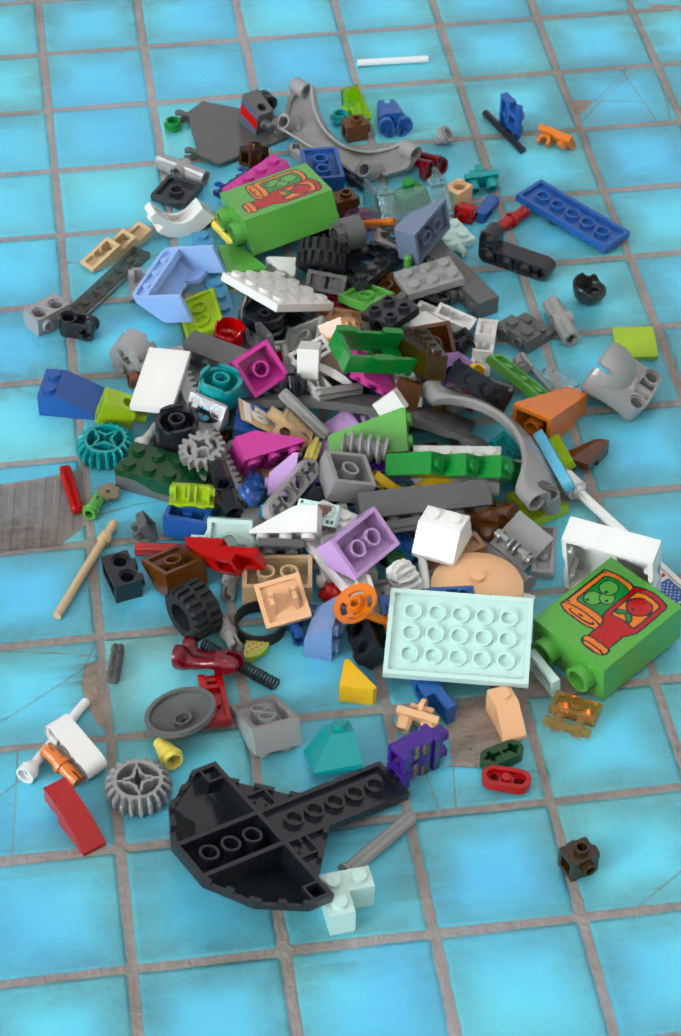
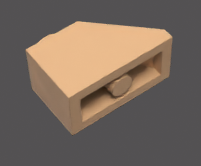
M500 686L487 690L485 710L502 742L507 740L518 741L527 738L520 704L511 686Z

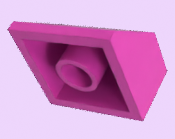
M267 339L258 342L227 363V365L236 368L240 372L239 376L243 379L242 387L254 399L285 378V374L288 373Z

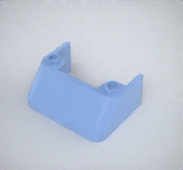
M214 245L168 247L160 252L134 290L133 298L138 305L165 323L193 322L194 319L181 293L187 284H199L208 273H223L226 269Z

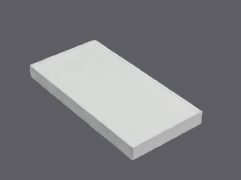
M149 347L130 402V410L160 413L161 408L176 404L191 359V351Z

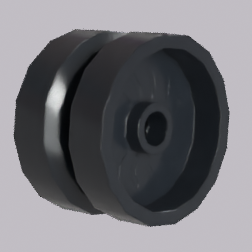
M252 298L244 303L242 317L245 328L247 327L250 331L249 335L253 336L256 333L255 323L261 321L273 335L274 341H281L286 337L288 312H275Z

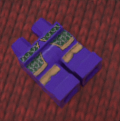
M425 723L420 726V729L388 745L387 769L406 789L409 788L411 779L418 775L427 774L430 769L435 771L439 768L440 759L447 755V748L443 742L449 739L448 730L441 724L431 728Z

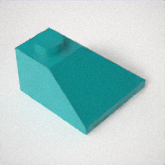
M336 720L331 724H325L303 750L304 757L314 777L363 768L356 734L349 720Z

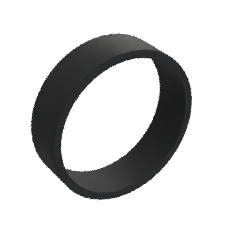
M258 601L246 603L237 610L234 616V626L238 630L237 636L242 643L245 644L246 640L269 642L271 646L283 638L286 626L280 627L274 633L265 636L250 635L240 629L238 623L243 617L251 613L261 612Z

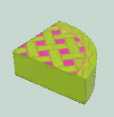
M246 640L243 652L246 662L252 663L255 662V659L265 656L270 648L269 642Z

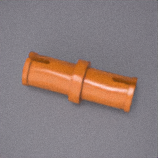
M52 742L47 743V745L45 744L41 748L39 753L53 766V771L66 777L73 788L84 780L85 776L70 763L71 759L68 756H63Z

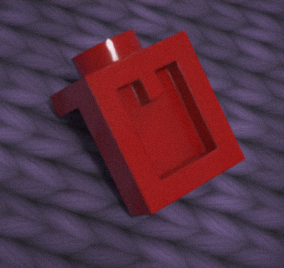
M464 202L461 204L456 203L454 206V218H457L461 223L472 225L478 214L477 208L479 206Z

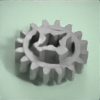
M206 430L204 434H201L200 431H197L195 436L188 434L189 439H182L183 444L178 446L180 460H182V465H188L189 470L195 467L197 472L201 468L208 471L211 461L218 458L223 460L222 457L227 456L226 443L223 441L222 436L217 437L216 432L209 434L208 430Z

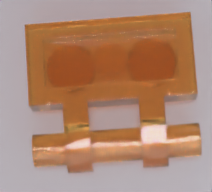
M557 690L548 710V713L555 715V717L545 715L543 725L549 726L551 730L557 732L562 730L571 733L572 737L575 738L583 737L590 739L592 730L584 728V726L595 727L602 712L603 704ZM565 718L575 721L576 723L572 724L563 720Z

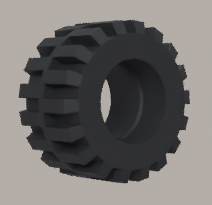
M312 236L302 238L298 241L295 266L305 273L308 272V269L339 275L345 272L348 247L338 240L327 237Z
M190 578L167 591L165 604L168 615L175 628L183 637L187 635L193 636L199 642L222 628L223 616L216 597L205 583L197 578Z

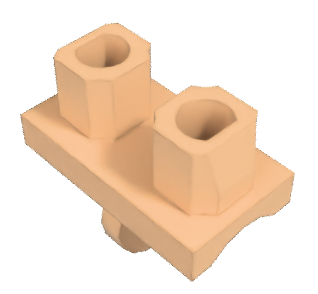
M422 698L419 704L411 702L410 708L401 705L397 706L396 729L400 733L409 734L412 725L420 727L427 723L433 728L440 724V717L434 715V708L427 707L428 699Z

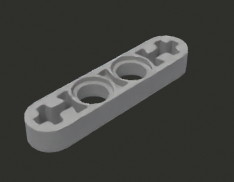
M315 459L301 460L263 504L262 515L265 520H269L291 508L318 476L319 465ZM295 477L299 481V488L295 487L294 485ZM283 491H285L288 496L287 502H285L282 498Z

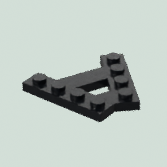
M373 241L366 243V246L363 248L347 251L345 269L355 274L347 280V287L360 291L368 290L371 285L384 277L400 264L403 259L399 258L398 251L395 249H386V247ZM375 258L369 264L359 261Z

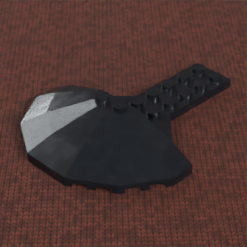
M215 761L192 770L186 783L182 784L179 788L177 796L170 801L168 809L170 850L202 888L252 909L310 912L332 902L334 898V893L319 877L328 833L406 801L409 798L410 792L380 761L301 793L290 791L289 794L274 791L275 787L255 783L254 786L239 783L240 779L229 777Z

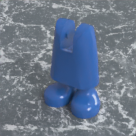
M390 99V103H385L384 100L377 102L378 129L383 136L387 138L394 137L395 128L398 137H403L412 130L413 122L411 118L404 114L395 99Z

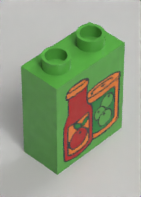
M306 163L221 192L220 197L223 207L216 210V217L222 231H229L233 244L235 246L243 244L253 256L329 229L335 220L339 218L332 189Z
M611 557L533 619V643L531 644V650L535 648L549 666L554 664L566 673L568 681L576 690L583 693L588 690L604 701L680 638L681 606Z

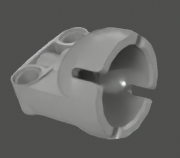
M611 342L598 359V364L608 370L609 374L607 375L599 368H593L580 388L590 398L602 401L620 413L625 420L634 421L652 399L659 386L661 377L656 370L646 367L633 358L624 346Z

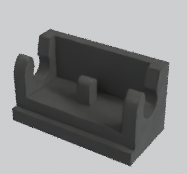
M261 321L255 323L256 333L253 336L249 335V329L245 328L246 343L244 346L246 349H250L258 342L267 339L276 353L273 335Z

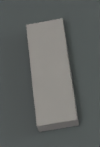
M538 525L554 539L532 562L530 576L553 580L558 527Z

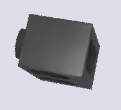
M308 269L305 286L313 288V291L339 295L350 289L347 287V280L351 277Z

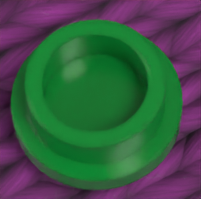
M177 116L166 118L164 128L172 133L178 132L183 127L180 118Z

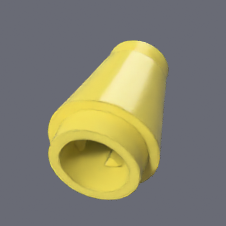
M156 738L153 746L160 763H163L164 767L168 770H175L180 767L183 762L182 751L168 739Z

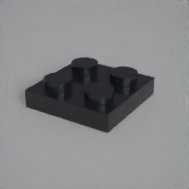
M168 175L150 194L151 201L183 210L203 191V186L197 182Z

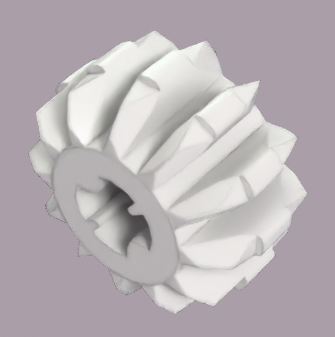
M405 558L398 559L386 568L388 585H391L392 588L422 589V579L416 570V566H413L410 560Z

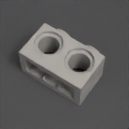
M53 293L23 309L24 326L40 337L59 327V314L63 311H71L70 303L57 293Z

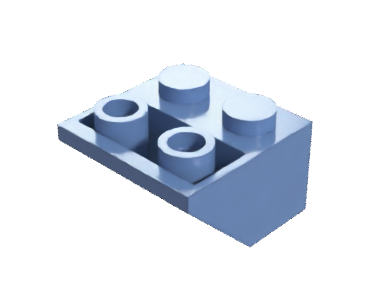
M338 596L315 608L304 639V657L332 662L334 653H339L341 645L340 636L344 637L346 624L338 621L333 612V606ZM343 605L341 608L342 616L346 615V606Z

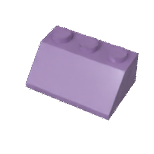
M373 506L352 519L319 545L316 550L329 568L356 580L400 545V542L376 507Z

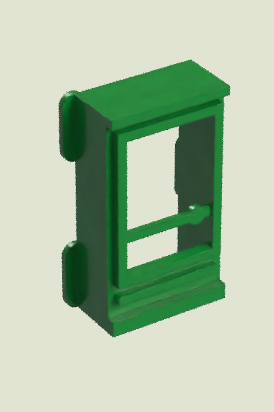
M336 325L328 346L343 373H397L398 375L405 374V376H411L418 359L401 355L398 347L404 336L402 329L383 327L382 331L357 330L353 325ZM351 350H366L369 355L352 354ZM372 351H380L381 354L374 355Z

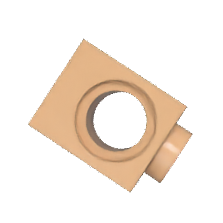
M457 178L443 187V198H446L449 207L453 209L456 203H469L472 201L473 185Z

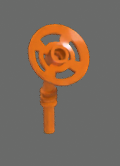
M366 583L351 585L336 598L333 612L341 623L354 624L363 619H368L384 625L387 629L388 615L384 616L373 612L377 603V593L371 585ZM361 591H363V594H362V593H361V594H356V595H353L352 597H349V596H351L352 594H354V593H356V592H361ZM370 595H371V596H372V604H371V606L369 607L368 598H369ZM345 604L347 605V614L342 616L341 608Z

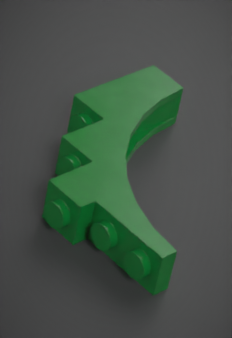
M434 451L386 454L385 476L396 479H488L489 482L516 486L522 463L513 461V458L504 455L476 456L469 453L441 454Z

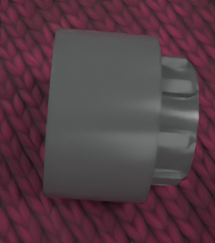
M357 214L338 218L329 228L330 238L345 244L348 247L347 251L366 246V228L361 217Z

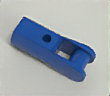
M489 194L477 208L476 222L481 224L487 222L490 215L499 205L498 196Z

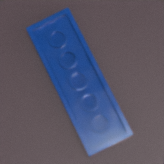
M542 179L516 194L515 201L604 254L629 238L630 231Z

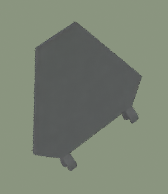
M202 101L189 112L183 110L175 111L176 116H181L179 118L182 123L189 120L196 149L186 147L184 149L185 153L191 154L185 155L184 158H188L191 161L199 157L220 167L239 159V146L250 145V142H261V145L271 147L287 140L285 132L280 136H277L274 132L271 134L264 132L254 135L239 122L240 108ZM273 115V121H274V122H275L276 117H277L276 115Z

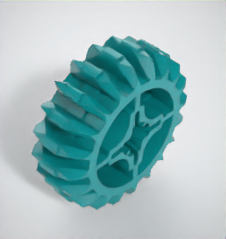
M103 421L102 424L98 425L95 423L93 427L87 426L86 430H81V435L77 439L76 450L80 461H83L85 466L89 465L91 469L97 467L99 471L101 469H107L108 471L109 468L115 469L119 461L127 457V450L134 441L132 432L128 431L127 427H122L120 423L116 425L113 422L105 424Z

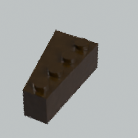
M416 327L415 330L402 329L404 336L398 349L403 357H416L418 359L413 372L424 380L445 381L448 355L431 332L424 327Z

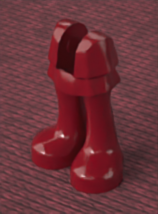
M421 152L414 166L419 168L420 179L428 183L433 179L434 173L441 176L447 171L448 160L441 155Z
M187 635L183 639L182 645L177 644L174 646L171 663L176 670L211 669L215 671V675L220 673L231 675L244 665L245 656L240 652L227 649H219L218 651L201 650L198 648L197 639Z

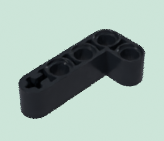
M491 222L479 236L478 254L485 263L541 282L545 281L556 268V263L551 257L505 242L504 229L497 222Z

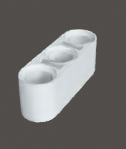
M64 714L44 727L50 742L53 743L63 756H68L71 759L70 763L85 776L84 781H88L108 767L103 754L70 715Z

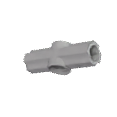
M160 152L154 161L155 168L170 175L200 183L203 187L207 185L210 178V172L194 166L188 158L179 160Z
M549 296L547 300L543 301V308L549 317L550 328L557 331L563 344H566L568 347L575 346L580 341V334L574 325L572 312L570 310L566 311L561 300L556 298V296Z

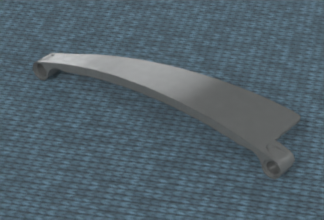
M302 392V396L296 398L307 408L337 410L378 417L379 414L372 405L382 396L361 394L317 401L309 392ZM280 393L260 395L255 399L253 397L240 398L246 402L259 404L264 408H271L272 406L276 408L286 407L278 398ZM422 404V407H417L416 410L406 408L407 413L412 415L413 427L445 438L456 439L464 446H489L483 438L471 433L476 423L471 419ZM236 407L229 410V421L235 416Z

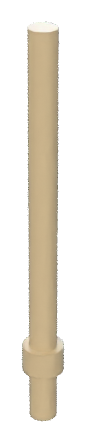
M110 520L105 530H102L98 535L96 545L53 612L54 618L61 619L104 547L108 546L113 539L112 534L118 526L117 521Z

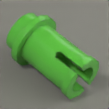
M94 493L89 503L83 506L82 512L86 519L93 520L99 516V510L105 503L103 495L100 494L96 500L99 493Z

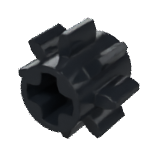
M287 373L285 378L280 381V391L288 389L295 397H300L302 392L307 390V379H303L300 373Z

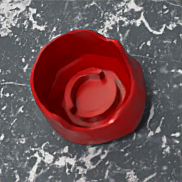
M221 318L220 321L216 320L213 337L241 347L245 343V325L237 318Z

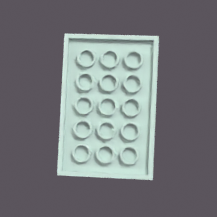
M391 588L383 677L528 688L534 598Z

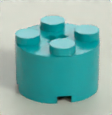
M218 364V367L207 365L200 372L197 392L227 405L229 412V410L237 406L243 379L239 376L240 372L230 365Z

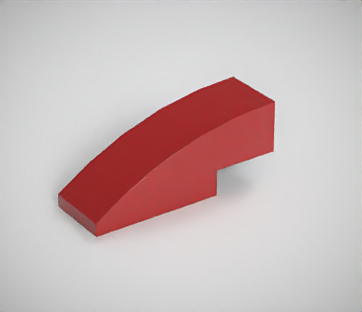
M66 777L43 788L45 802L58 817V824L84 857L106 846V841L92 815Z

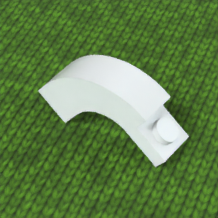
M197 198L185 209L177 213L163 212L150 202L144 206L148 213L147 218L152 222L157 232L172 238H180L191 235L192 232H199L215 218L210 208Z

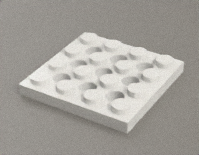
M232 270V272H223L221 277L223 282L275 312L332 311L334 306L333 302L327 300V296L313 292V288L299 284V280L287 277L283 271L275 270L274 272L261 270L260 272L247 270L246 272Z

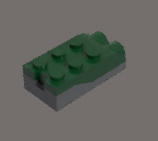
M135 441L128 448L127 457L121 459L115 467L116 486L120 487L121 490L168 503L169 489L172 482L213 485L209 470L205 471L204 468H201L197 472L195 467L189 470L188 465H182L179 453Z

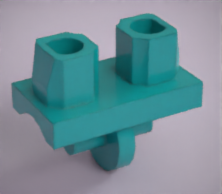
M476 164L474 170L464 175V181L473 185L472 195L480 193V187H486L489 193L496 192L499 172L498 169L490 171L482 169L480 164Z

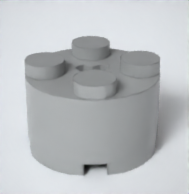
M128 329L126 332H123L109 353L114 363V370L118 373L136 371L137 374H140L149 347L157 348L154 341L150 343L146 339L147 335L136 329Z

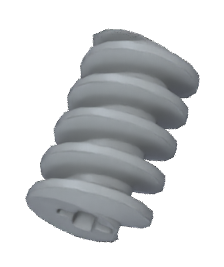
M352 430L349 436L345 432L341 451L366 454L370 463L374 457L376 464H380L383 459L385 463L390 441L387 437L384 443H381V436H378L373 441L372 434H369L367 439H364L363 432L357 438L355 437V430Z

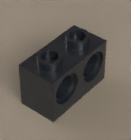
M128 550L101 557L102 573L116 603L143 596L144 576L142 573H138L136 559L131 558Z
M363 619L360 622L349 624L345 627L348 634L347 640L353 652L352 657L358 665H363L372 670L384 661L386 634L383 625Z

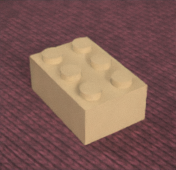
M264 554L263 557L267 562L264 570L244 569L243 605L252 601H258L254 590L255 584L297 572L300 574L307 601L312 602L313 555Z

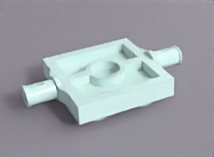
M457 218L449 219L450 229L441 240L452 251L459 252L465 258L469 255L466 247L475 245L476 238Z
M208 516L205 534H191V537L221 538L226 541L228 546L256 547L257 544L256 539L249 534V530L253 528L254 519Z

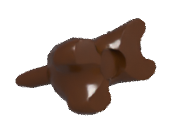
M500 501L498 507H481L474 514H468V516H470V522L476 532L480 534V537L484 540L492 541L495 537V531L499 528H504L515 516L519 504L517 502L505 504Z

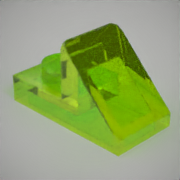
M358 84L341 90L342 109L349 112L350 116L362 114L366 121L372 118Z

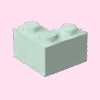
M369 865L319 875L320 879L334 893L333 901L321 906L330 936L356 931L355 909L375 905V884Z

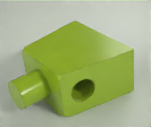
M105 387L95 412V423L98 425L102 424L103 421L105 424L113 422L116 425L120 423L122 427H127L128 431H130L133 421L146 422L147 412L130 410V402L133 395Z

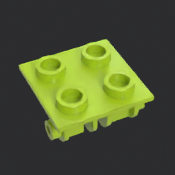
M172 482L169 489L168 505L180 508L186 506L200 509L214 508L216 491L214 486L209 484Z

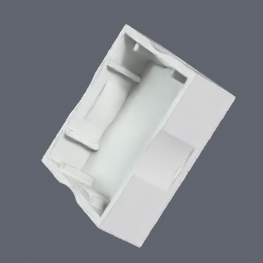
M570 516L561 539L562 554L565 561V588L572 589L612 557L661 592V540Z

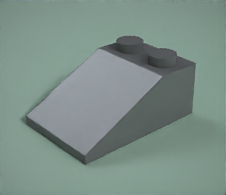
M275 694L229 705L232 716L247 747L255 756L266 757L271 755L272 752L279 750L289 751L294 749L295 746L302 745L299 717Z

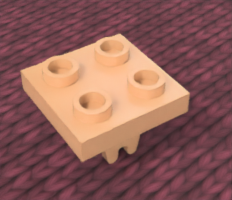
M299 572L254 585L267 631L312 618Z

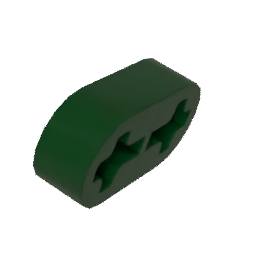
M507 740L483 750L480 754V768L483 770L489 765L510 767L518 764L523 759L524 747L522 743L517 740Z

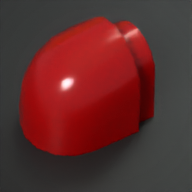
M325 580L318 598L322 599V603H325L338 596L341 591L333 581L328 582Z

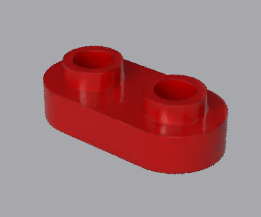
M489 765L482 771L481 783L488 790L520 795L530 790L531 775L523 769Z

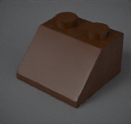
M181 544L141 560L157 592L164 596L167 594V591L190 578H197L205 584L208 583L204 558Z

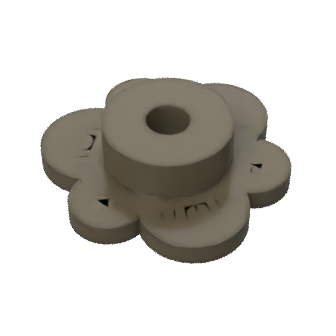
M108 482L105 485H99L95 493H99L97 498H99L100 494L103 495L106 502L119 498L120 487Z

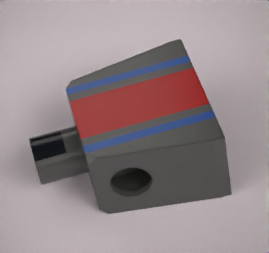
M256 89L243 94L239 122L254 135L264 132L267 134L273 133L275 130V126L272 123L274 111L262 93Z

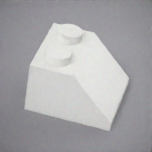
M428 505L418 521L411 552L412 556L454 567L472 536L470 516Z

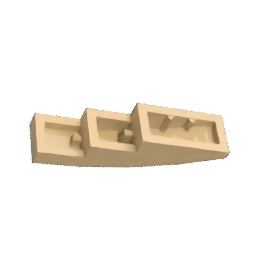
M138 221L128 231L122 229L112 239L107 236L80 261V264L93 273L98 272L126 257L154 233L150 227Z

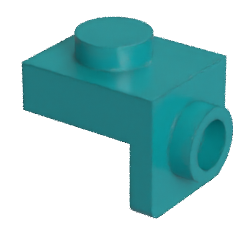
M502 431L488 444L489 446H501V452L504 456L518 459L521 456L518 444L505 431Z

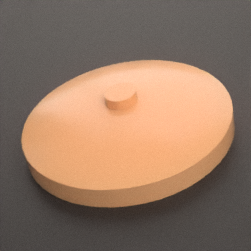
M462 553L454 567L440 564L435 569L431 578V588L474 585L475 594L523 597L524 584L518 570L508 561L488 553Z

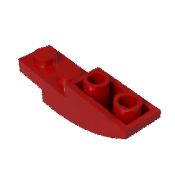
M185 538V542L190 550L204 558L205 566L220 573L241 576L244 569L264 570L267 565L259 548L228 546L226 541L221 538Z

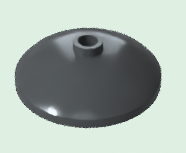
M182 687L161 695L151 703L145 713V724L149 732L157 737L164 739L185 738L201 731L210 723L216 713L217 703L213 694L204 688Z

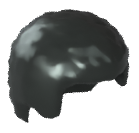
M580 273L573 280L574 296L581 304L594 305L600 302L606 295V287L599 281L596 274L588 276Z

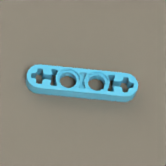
M540 429L534 433L533 436L565 492L569 493L576 489L575 484L544 431Z

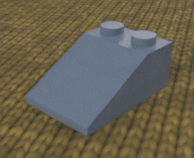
M442 197L405 216L395 226L394 234L400 259L404 260V256L410 254L412 256V263L420 265L448 232L450 221L446 198Z

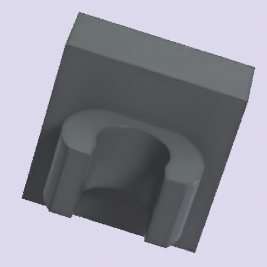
M143 510L135 514L137 522L130 526L134 531L132 536L137 541L144 537L150 542L157 539L156 523Z

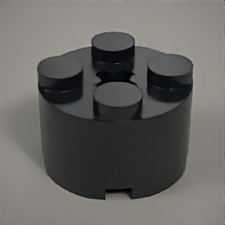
M183 404L167 405L161 408L160 413L155 416L156 442L164 450L178 452V446L183 444L182 439H189L188 434L195 436L197 435L196 432L199 431L198 413L191 407L190 409L183 408Z

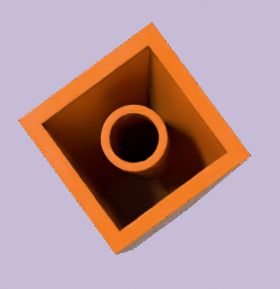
M565 387L517 401L513 404L512 419L520 424L535 442L533 434L540 429L544 431L548 439L557 433L562 438L586 411L588 394L572 387Z

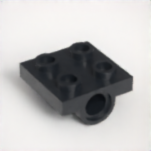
M387 294L361 312V320L369 323L371 331H382L383 327L400 328L420 314L419 307Z

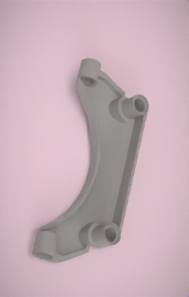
M295 77L290 82L289 91L291 94L287 100L285 113L279 114L275 120L276 127L310 148L337 146L342 167L370 182L375 181L380 173L390 177L409 171L419 159L422 152L421 147L407 139L392 146L376 150L356 149L343 144L330 132L323 121L314 86L299 77Z

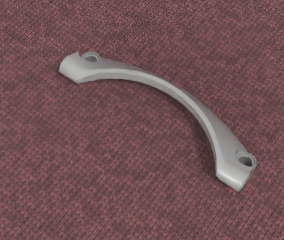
M429 380L423 383L421 395L431 406L445 405V409L451 413H458L465 407L482 412L501 423L514 437L522 456L521 470L516 483L515 494L530 511H536L541 508L543 513L547 515H555L560 512V491L552 468L540 447L520 424L495 406L462 391L456 385L443 387V381Z

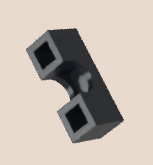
M455 360L445 378L457 387L490 403L502 412L505 411L514 395L474 368Z

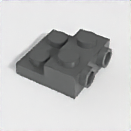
M525 312L518 317L511 314L500 321L497 325V336L519 351L529 354L554 338L555 330Z

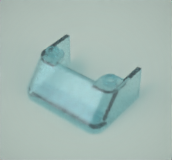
M432 167V176L427 179V185L392 190L391 187L384 183L373 186L367 178L363 179V207L372 219L395 217L396 223H399L405 216L442 197L446 198L449 220L453 218V207L447 180L436 167Z

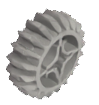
M135 756L134 760L129 761L125 758L124 764L117 763L115 768L110 769L109 775L105 779L104 789L109 805H112L114 811L119 810L122 816L129 813L132 819L134 815H139L142 818L146 813L152 816L153 810L161 812L162 806H167L168 799L171 798L173 783L168 769H165L163 763L157 764L156 759L148 761L146 756L142 760H138Z

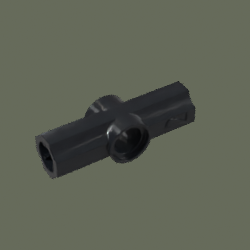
M219 458L213 460L208 469L224 516L240 518L242 513H244V509L226 460H220Z

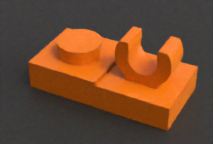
M540 124L538 127L540 133L537 137L538 145H541L542 141L547 140L545 142L546 148H550L552 142H554L563 150H574L576 143L571 135L544 124Z

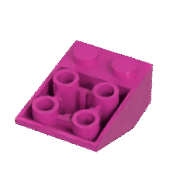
M351 350L352 354L369 355L363 350ZM346 372L345 374L383 396L395 388L391 374Z
M255 430L235 436L228 454L231 455V460L234 461V466H236L239 476L243 474L245 476L251 469L254 472L262 468L265 470L271 469L277 463L283 462L293 452H300L305 439Z

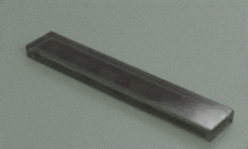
M133 246L70 305L71 311L91 315L129 279L128 270L132 269V267H141L150 259V252Z

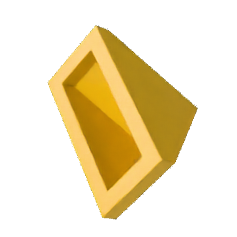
M349 659L344 660L339 683V702L371 706L377 704V687Z

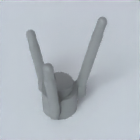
M521 352L513 357L512 362L526 374L531 371L549 392H552V388L534 368L527 354ZM515 387L516 394H519L520 390Z

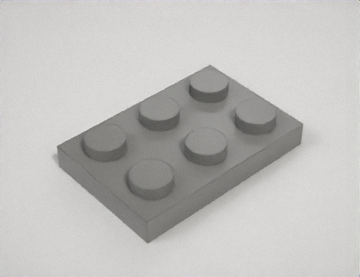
M450 256L393 272L394 280L402 292L407 294L408 301L465 285V278Z

